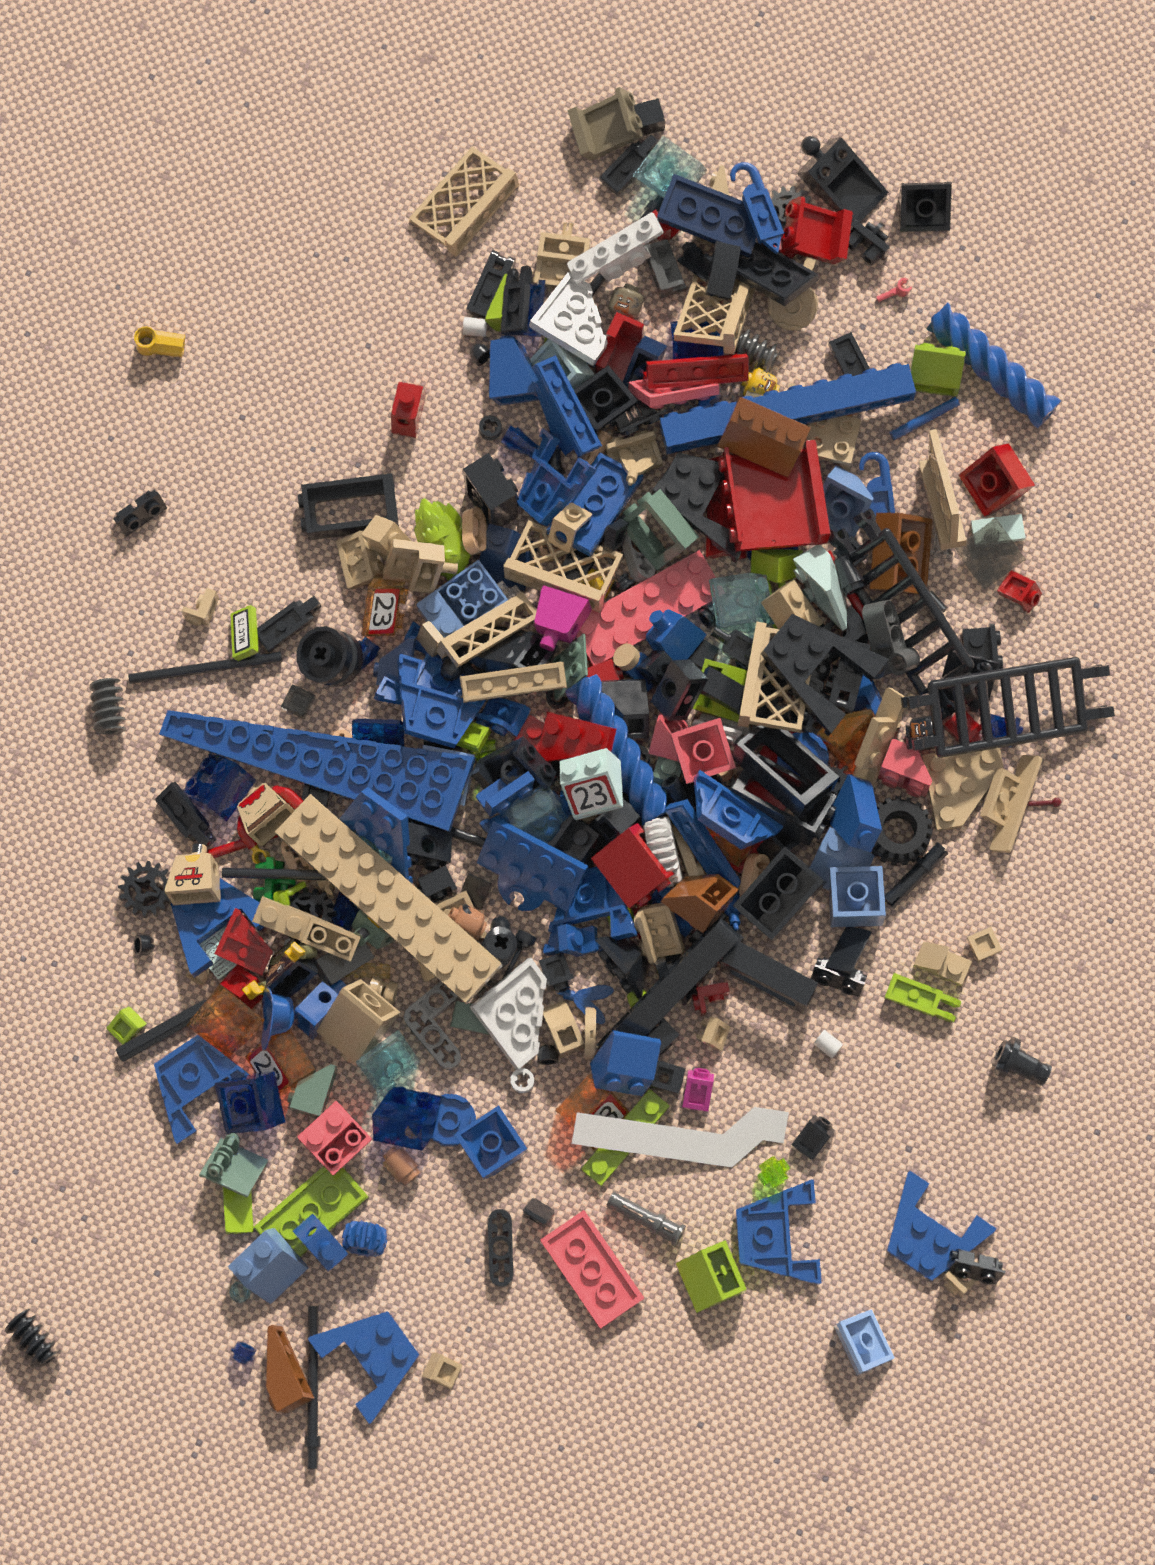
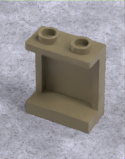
M620 86L615 88V95L586 109L581 110L575 106L567 110L580 155L590 161L643 137L640 129L642 128V122L634 109L636 104L634 96L630 91H626Z

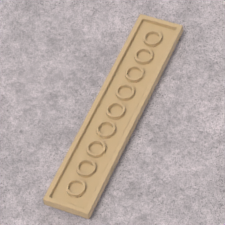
M311 794L275 831L278 837L464 1003L468 1004L503 966L500 961Z

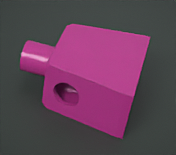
M543 585L534 620L537 632L543 635L539 645L546 650L554 651L558 640L571 643L591 613L592 608L589 600Z

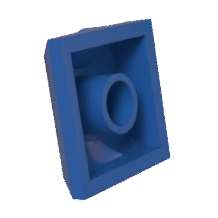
M499 1105L454 1134L483 1180L498 1174L519 1160L528 1151Z

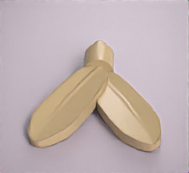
M621 449L619 459L627 473L626 481L628 485L634 484L638 475L653 468L657 463L658 457L647 455L636 462L630 451Z

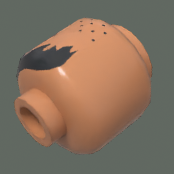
M462 904L458 908L453 907L448 914L454 922L476 941L479 940L486 929L487 923L484 921V914L468 904Z

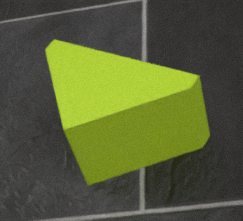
M752 550L750 573L775 583L796 578L794 570L797 568L793 559L801 555L803 550Z

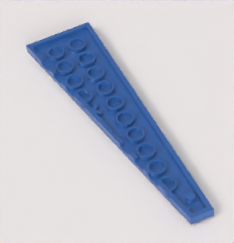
M167 710L159 733L163 737L355 800L360 792L368 787L406 814L409 819L448 832L451 831L476 759L466 755L435 752L427 749L376 743L368 740H357L355 738L232 721Z

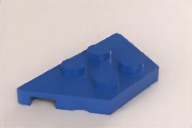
M699 770L695 775L694 787L697 820L738 848L744 849L773 837L783 828L781 824L703 771Z

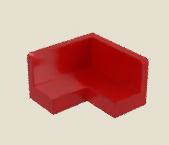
M616 312L606 333L607 347L595 364V373L600 372L609 365L623 382L635 347L644 337L643 323Z

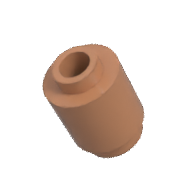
M394 1146L383 1155L385 1161L382 1165L398 1183L402 1182L404 1186L408 1185L421 1173L417 1168L419 1165L403 1147L397 1149Z

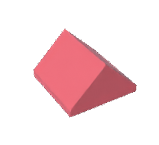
M660 712L656 721L649 754L679 762L670 734L689 727L685 720L668 721Z
M721 718L696 724L670 734L686 784L694 782V777L699 770L708 776H712L736 768Z

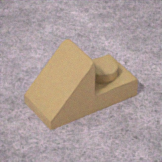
M923 941L913 966L962 986L972 961L948 951L950 948L948 946Z

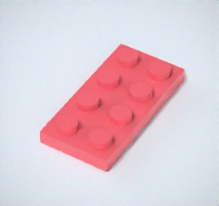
M585 1210L540 1239V1242L600 1329L645 1299Z

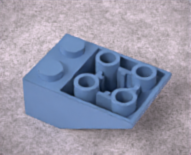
M477 560L418 602L416 606L426 622L430 621L445 638L508 601V599L481 562Z

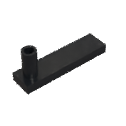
M712 667L705 668L704 674L707 676L708 681L701 694L740 715L745 686ZM770 701L777 711L783 709L781 706ZM766 704L756 711V717L767 719L773 715ZM792 709L781 715L785 722L797 723L798 717Z

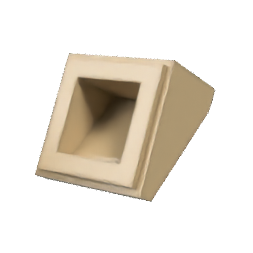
M433 1352L422 1376L448 1389H452L463 1365Z

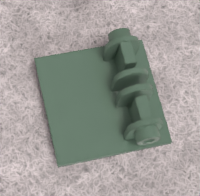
M582 634L552 660V663L564 662L567 688L554 690L556 702L562 697L568 698L565 690L588 676L585 634Z
M231 1133L226 1135L224 1139L220 1138L199 1176L248 1197L265 1168L268 1159L239 1147V1136Z

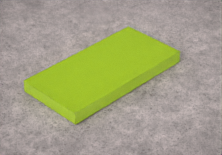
M323 1166L254 1226V1229L261 1235L265 1230L275 1228L301 1257L308 1249L293 1232L295 1228L313 1213L330 1232L365 1202L369 1196L344 1168L333 1176ZM313 1229L308 1236H311L316 1229Z

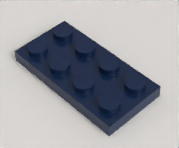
M673 174L657 215L658 222L714 244L716 241L740 246V254L750 257L757 237L743 201Z

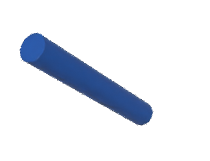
M953 397L890 431L889 434L895 441L956 408L960 403L957 397Z

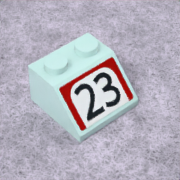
M607 748L560 761L561 787L575 820L623 808L621 761Z

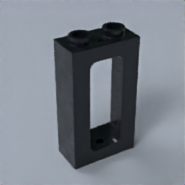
M392 473L302 484V493L297 494L299 509L304 508L305 517L300 518L302 533L307 532L308 540L352 535L361 530L364 531L372 521V519L319 525L316 520L315 505L319 502L383 495L385 496L387 515L383 518L391 520L399 526Z
M754 725L749 734L746 736L742 734L733 744L735 747L732 753L733 760L799 819L830 794L838 781L839 776L787 730ZM762 745L767 746L812 787L800 795L753 752Z
M753 752L800 795L812 787L801 776ZM744 769L742 770L731 789L733 793L783 826L781 832L807 846H810L814 838L819 840L826 827L823 825L824 820L830 821L837 807L833 806L837 797L835 794H828L810 810L814 813V818L810 824H807L746 791L750 782L756 780Z
M737 941L718 961L721 963V972L801 1014H804L818 986V982L740 941Z

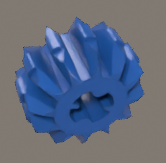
M352 1221L347 1223L342 1234L343 1248L351 1254H358V1256L377 1257L383 1254L386 1248L387 1230L379 1224L371 1222Z

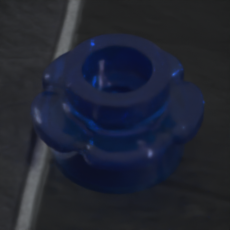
M237 1341L235 1347L230 1349L234 1354L232 1358L241 1364L246 1365L248 1361L253 1362L255 1360L256 1349L249 1344Z

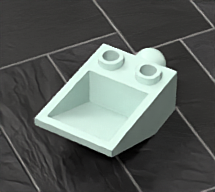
M816 545L793 559L797 568L794 570V573L799 582L803 583L805 588L802 592L809 603L814 602L843 631L847 628L846 593L841 590L838 572L831 555L821 545Z

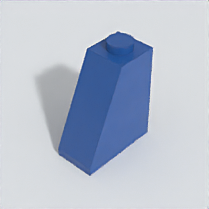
M501 336L500 339L490 340L489 398L500 406L539 401L534 387V383L538 381V378L532 369V362L525 346L513 336Z
M848 774L833 806L837 807L836 811L828 822L849 846L871 853L882 831L873 786L868 780Z

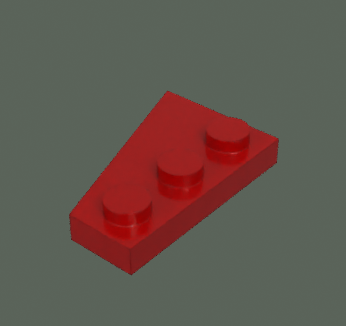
M547 712L538 753L549 763L550 761H562L605 748L611 752L617 729Z

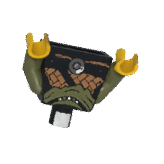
M295 938L286 939L284 946L269 960L266 981L257 984L254 980L242 989L250 1000H253L259 994L263 995L265 988L269 987L272 994L291 998L318 974L315 960L318 954L317 949Z

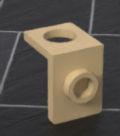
M570 502L553 518L548 542L569 553L572 549L576 532L591 519L592 513ZM556 531H561L566 535V543L557 539Z
M949 1271L942 1278L945 1281L943 1284L945 1288L954 1296L958 1294L960 1297L977 1282V1280L973 1279L968 1282H961Z

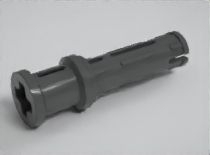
M615 1191L610 1196L606 1205L649 1228L652 1235H659L669 1240L674 1247L680 1241L686 1228L684 1224L678 1225L667 1219L665 1214L659 1213L657 1215L617 1194Z

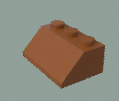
M739 397L717 447L723 450L724 447H728L730 453L788 478L811 427L743 397Z
M876 513V523L881 531L885 528L892 531L927 587L933 519L904 513ZM886 541L873 549L871 570L893 555ZM900 563L871 582L870 589L885 592L905 578L907 575ZM913 585L901 592L919 595Z

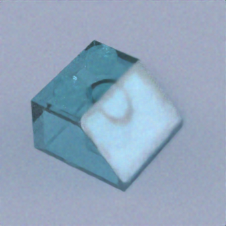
M662 136L633 176L664 198L673 174L698 183L707 169L700 161L665 136Z
M743 573L709 580L716 625L719 629L731 631L737 629L740 632L754 633L756 622L767 623L766 627L775 624L761 604L764 599L770 596L767 575Z
M542 786L533 790L525 798L512 802L511 806L503 812L507 823L547 844L554 839L560 830L562 822L567 819L551 788L544 789Z
M399 1030L355 1061L358 1069L377 1094L382 1091L386 1094L397 1085L395 1081L403 1075L405 1078L411 1076L418 1070L417 1065L420 1063L418 1057Z

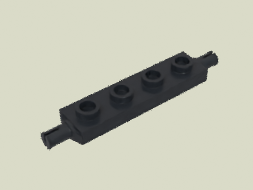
M716 626L710 636L723 643L721 652L748 668L753 639L737 629L727 634ZM766 662L765 667L771 674L775 671ZM811 675L809 686L829 701L830 696L822 691L824 682ZM779 676L774 678L777 681V683L781 686V688L788 685L787 682L784 679L781 680ZM791 688L787 692L793 695V693L791 692Z

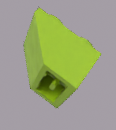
M930 343L915 345L910 364L915 390L917 392L957 397L966 351H960L957 347L937 348Z
M705 659L702 668L703 673L705 668L712 667L745 686L747 670ZM700 694L693 707L694 710L704 714L739 722L740 715Z
M726 1240L700 1250L676 1263L696 1313L744 1294L747 1291Z

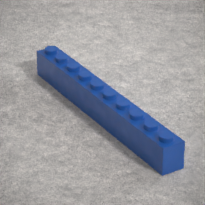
M895 363L883 370L868 369L860 375L852 376V374H845L839 376L837 380L827 382L826 379L815 381L810 386L794 385L789 387L787 391L778 392L777 390L765 392L763 396L755 398L753 396H744L743 398L805 425L914 401L916 390L909 364L901 365V363ZM721 401L714 404L713 407L705 409L703 407H694L686 413L671 412L660 418V430L666 455L718 444L736 402L728 403L727 401Z

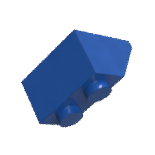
M613 1031L590 1062L595 1088L643 1096L654 1081L661 1046L660 1039Z

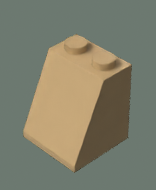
M360 979L342 988L318 1027L317 1032L326 1044L337 1048L346 1061L357 1065L368 1057L401 1012Z

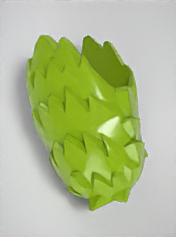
M426 498L421 499L419 510H415L416 526H414L416 539L420 543L443 545L445 562L457 563L456 575L465 570L470 558V554L464 548L462 541V518L449 503L445 506L438 501H434L431 504ZM441 572L440 576H444L448 581L456 576L451 573Z

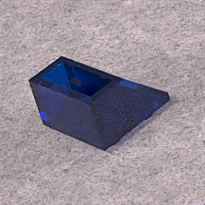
M210 752L201 761L200 767L193 777L186 782L183 791L193 803L211 815L227 822L236 810L238 803L244 799L256 782V779L236 762Z
M392 1086L372 1114L373 1141L423 1151L433 1136L442 1101L441 1096L429 1092Z

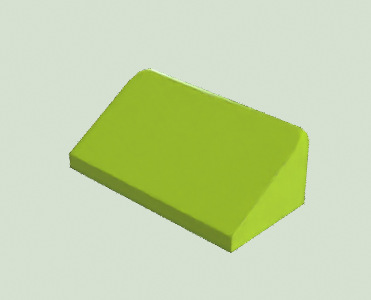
M223 1187L226 1234L254 1233L252 1193L250 1192L248 1197H245Z

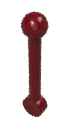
M1058 797L1045 801H1028L1026 807L1047 805L1059 807L1062 801Z

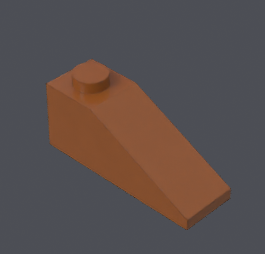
M270 1325L267 1327L266 1389L269 1393L268 1401L276 1412L288 1414L313 1400L314 1396L282 1326Z

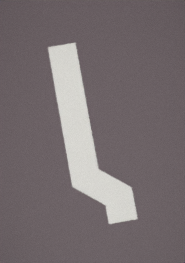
M754 1107L724 1134L577 1113L572 1144L733 1167L763 1140L784 1143L789 1112Z

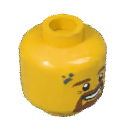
M756 368L752 373L749 372V381L740 383V385L744 386L743 396L746 395L747 391L763 396L765 392L778 391L780 388L777 385V377L761 368Z

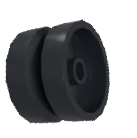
M327 626L315 627L308 631L300 640L296 651V662L300 672L307 679L331 687H339L352 682L359 674L363 663V652L359 642L351 634Z

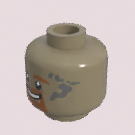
M625 283L624 287H616L613 290L608 305L609 311L612 312V317L618 312L632 319L638 318L644 302L643 295L638 293V287Z

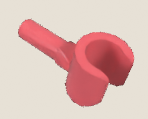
M901 278L895 288L877 296V301L881 302L896 295L906 297L912 287L903 289L901 286L907 283L908 278Z

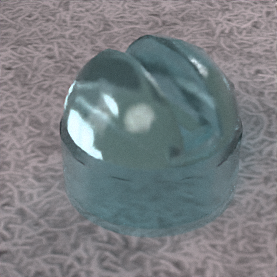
M239 1280L232 1284L229 1295L233 1301L243 1303L249 1299L251 1291L243 1285L244 1297H240L238 1284L242 1283Z

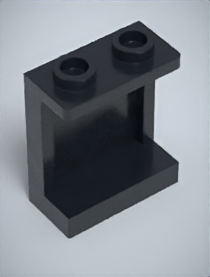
M522 736L479 759L471 774L473 779L485 789L501 778V767L506 761L517 760L523 765L524 774L529 771L535 779L533 789L539 786L547 789L551 786L556 771L538 753L536 748ZM514 802L511 803V806L507 810L512 808Z

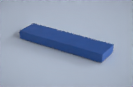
M556 355L534 364L532 369L577 456L581 457L599 449L602 444Z
M688 799L669 804L665 808L666 813L707 875L719 874L738 888L741 883L739 877L705 825L697 820V813Z

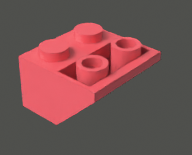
M892 739L878 779L882 780L881 783L891 788L898 786L906 789V793L913 797H926L932 779L919 751L907 749L906 743Z
M337 1101L297 1136L304 1147L333 1176L372 1141V1138Z

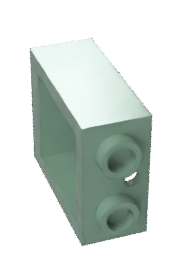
M661 489L653 495L647 492L637 501L639 506L633 503L623 512L625 515L623 520L629 522L626 534L656 570L672 560L699 537ZM648 509L675 543L667 549L640 518L639 514L644 510Z

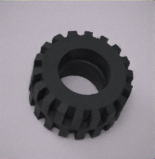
M896 796L893 800L889 797L883 803L879 802L877 804L882 831L872 849V854L875 857L877 855L881 857L880 861L883 863L889 861L893 866H896L897 863H901L904 866L909 861L913 863L920 855L924 854L929 845L933 831L931 829L932 820L928 818V811L921 808L922 804L918 801L916 804L911 802L912 798L907 797L906 800L901 799V796ZM896 818L907 821L914 831L912 840L903 844L892 842L884 833L885 823Z

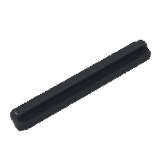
M204 999L116 1049V1053L120 1060L125 1062L211 1014L212 1008L208 1001Z

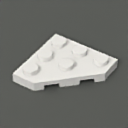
M568 272L531 319L529 327L593 366L605 351L608 343L601 329V319L597 306L593 302L591 285L586 281L579 284L576 283L571 272Z
M532 958L526 959L470 1006V1009L515 1069H520L539 1053L540 1042H538L539 1028L542 1026L544 1008L542 1001L547 979Z

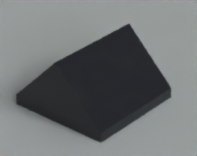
M952 182L901 183L898 196L900 232L950 231Z

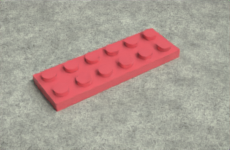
M698 550L603 603L600 613L591 610L575 639L585 634L587 659L591 666L612 659L615 651L621 645L631 644L635 646L646 640V633L653 626L649 621V617L654 611L661 610L664 612L669 609L687 617L700 610L701 606L721 597L725 592L702 553Z

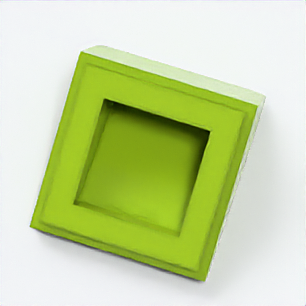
M126 1007L118 1012L106 1029L123 1045L132 1040L147 1023L131 1007Z

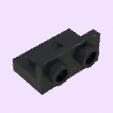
M995 623L989 624L985 628L962 629L963 646L969 655L999 662L998 669H1003L1002 655L998 656L997 646H1001L1000 631L995 630Z
M570 815L568 819L562 822L559 832L548 845L585 864L604 837L583 820H575L573 815Z

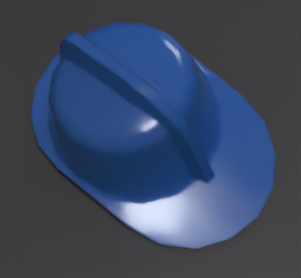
M269 987L265 988L262 1001V1050H266L270 1036L288 1031L294 1023L295 1017L292 999L272 994Z

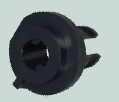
M1012 1037L1009 1041L1004 1040L993 1058L992 1065L996 1069L995 1075L1003 1078L1008 1072L1013 1075L1018 1074L1043 1086L1049 1078L1052 1066L1042 1063L1040 1060L1026 1054L1025 1050L1020 1049V1039Z

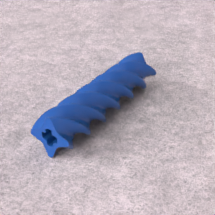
M949 302L932 316L926 330L934 333L936 339L943 346L957 347L960 351H966L964 363L970 365L979 378L990 382L997 394L1008 398L1014 409L1027 415L1030 422L1037 429L1056 412V408L1061 403V400L1056 396L1046 395L1043 384L1036 379L1027 378L1026 372L1020 364L1008 362L1005 351L999 346L989 345L986 334L981 330L971 329L967 317L961 313L952 312Z
M597 674L585 677L577 684L565 690V693L569 700L577 706L580 720L617 729L611 753L621 761L622 791L628 795L629 804L639 814L642 826H644L646 822L667 814L665 808L668 806L666 805V793L660 785L653 782V770L650 765L640 760L639 745L627 737L628 729L625 721L619 716L614 715V702L610 696L601 692L602 682Z

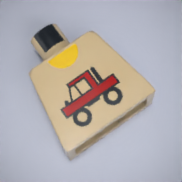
M193 844L189 855H178L175 858L165 887V894L173 905L220 902L219 866L213 856L206 853L207 847L205 845Z

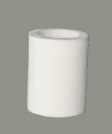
M464 317L463 335L486 337L487 323L485 319Z
M826 1030L814 1042V1045L831 1059L843 1046L840 1041Z

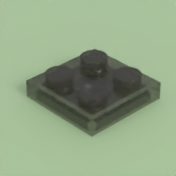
M994 518L966 539V546L953 548L983 590L1026 560L997 518Z

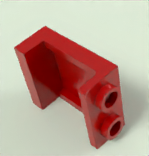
M801 196L789 201L785 209L787 217L783 230L782 249L833 265L846 260L853 211L846 209L838 212L805 203V197Z
M638 823L626 829L591 858L628 908L636 904L639 907L645 905L652 899L650 894L656 889L658 892H661L671 884L669 878L675 875L674 871L667 872L639 836L644 830Z

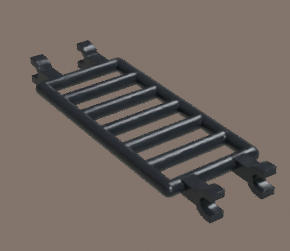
M871 508L853 518L855 523L864 529L869 537V540L856 550L849 541V535L845 527L829 536V543L837 548L841 556L848 555L853 564L886 541L893 555L863 575L865 587L898 563H900L907 576L874 600H871L865 589L857 592L856 595L863 606L870 603L892 600L911 585L915 587L921 598L898 613L900 625L925 607L928 608L935 620L906 639V647L913 648L939 629L942 630L948 642L922 659L917 668L906 672L907 677L919 695L928 694V687L926 688L919 674L953 651H955L962 664L940 679L971 674L970 671L974 668L975 664L892 531L888 528L881 531ZM976 684L963 686L964 696L968 703L978 698ZM940 689L942 720L955 713L954 703L948 700L943 689Z
M1070 657L932 680L928 683V694L901 697L902 708L914 709L930 705L933 735L906 739L907 749L916 751L935 747L936 756L943 758L1086 733L1088 731L1087 720L1115 716L1114 706L1107 707V705H1101L1086 709L1083 679L1110 676L1109 665L1102 666V664L1081 668L1080 659L1078 657ZM1071 668L1077 724L1064 726L1058 670ZM1042 672L1048 673L1054 728L1045 730L1040 729L1034 674ZM1018 676H1024L1030 732L1017 734L1010 679ZM1000 680L1007 735L999 738H993L987 682ZM976 684L983 738V740L969 742L963 686ZM952 688L959 744L945 747L939 690Z

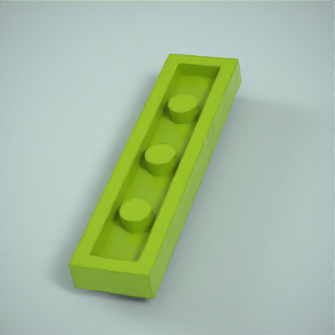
M649 1089L624 1120L656 1124L669 1109L670 1105ZM598 1148L581 1170L601 1187L630 1152Z

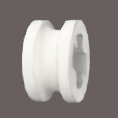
M525 1068L515 1070L511 1076L512 1088L518 1093L529 1092L534 1086V1076L531 1071ZM523 1074V1077L525 1075L529 1077L527 1080L528 1086L522 1088V1084L520 1087L515 1084L518 1081L517 1076Z

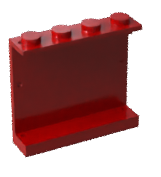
M816 440L805 441L804 447L788 478L737 455H729V448L724 447L723 455L719 457L718 463L720 473L724 472L725 480L722 481L723 496L728 497V504L725 506L726 518L731 519L732 527L729 528L730 542H734L736 552L827 544L830 528Z

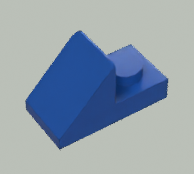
M863 675L854 713L867 708L872 718H874L882 697L874 680L871 682Z

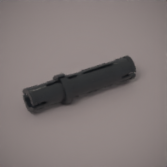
M936 842L922 858L919 857L915 861L916 864L884 895L885 902L895 909L927 875L930 876L934 872L933 869L949 854L948 851H945L946 849Z

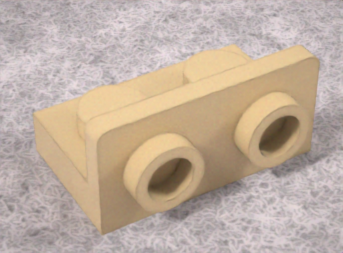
M362 530L336 541L347 589L351 590L373 581L378 583L385 581L383 579L384 564L380 560L379 554L361 536Z

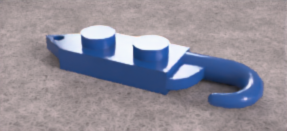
M748 162L737 163L730 171L731 181H736L735 175L739 170H745L749 173L752 184L744 189L742 201L759 244L763 243L777 254L784 231L768 190L765 188L760 173L754 165Z
M869 452L861 458L859 470L863 471L865 463L872 459L879 463L880 477L870 480L866 486L874 498L869 509L873 510L875 516L876 513H895L888 460L883 454Z

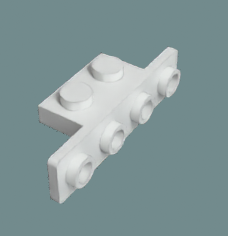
M650 213L567 263L575 282L579 284L598 272L608 282L619 278L624 272L634 266L641 265L646 259L651 257L645 244L662 235L663 230L654 213Z

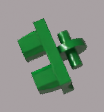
M266 857V862L255 864V868L284 869V862L275 860L274 857ZM265 879L264 887H255L253 890V899L260 902L263 896L274 901V892L294 887L296 880Z

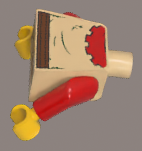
M262 783L259 787L256 784H251L244 790L246 797L238 803L237 808L240 815L237 821V833L247 849L253 851L252 861L256 864L261 863L259 860L260 853H263L265 858L271 857L267 850L260 849L257 844L262 847L276 835L275 831L303 802L290 788L278 785L270 788L266 783Z

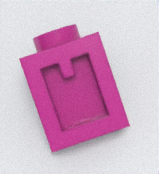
M703 1068L688 1070L683 1108L709 1111L714 1074L709 1073L708 1070Z

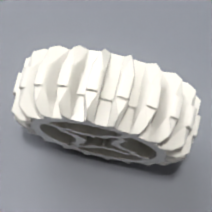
M657 817L652 819V821L646 822L644 825L647 846L667 872L674 871L675 875L669 878L671 884L667 886L673 887L682 880L671 822L667 817Z

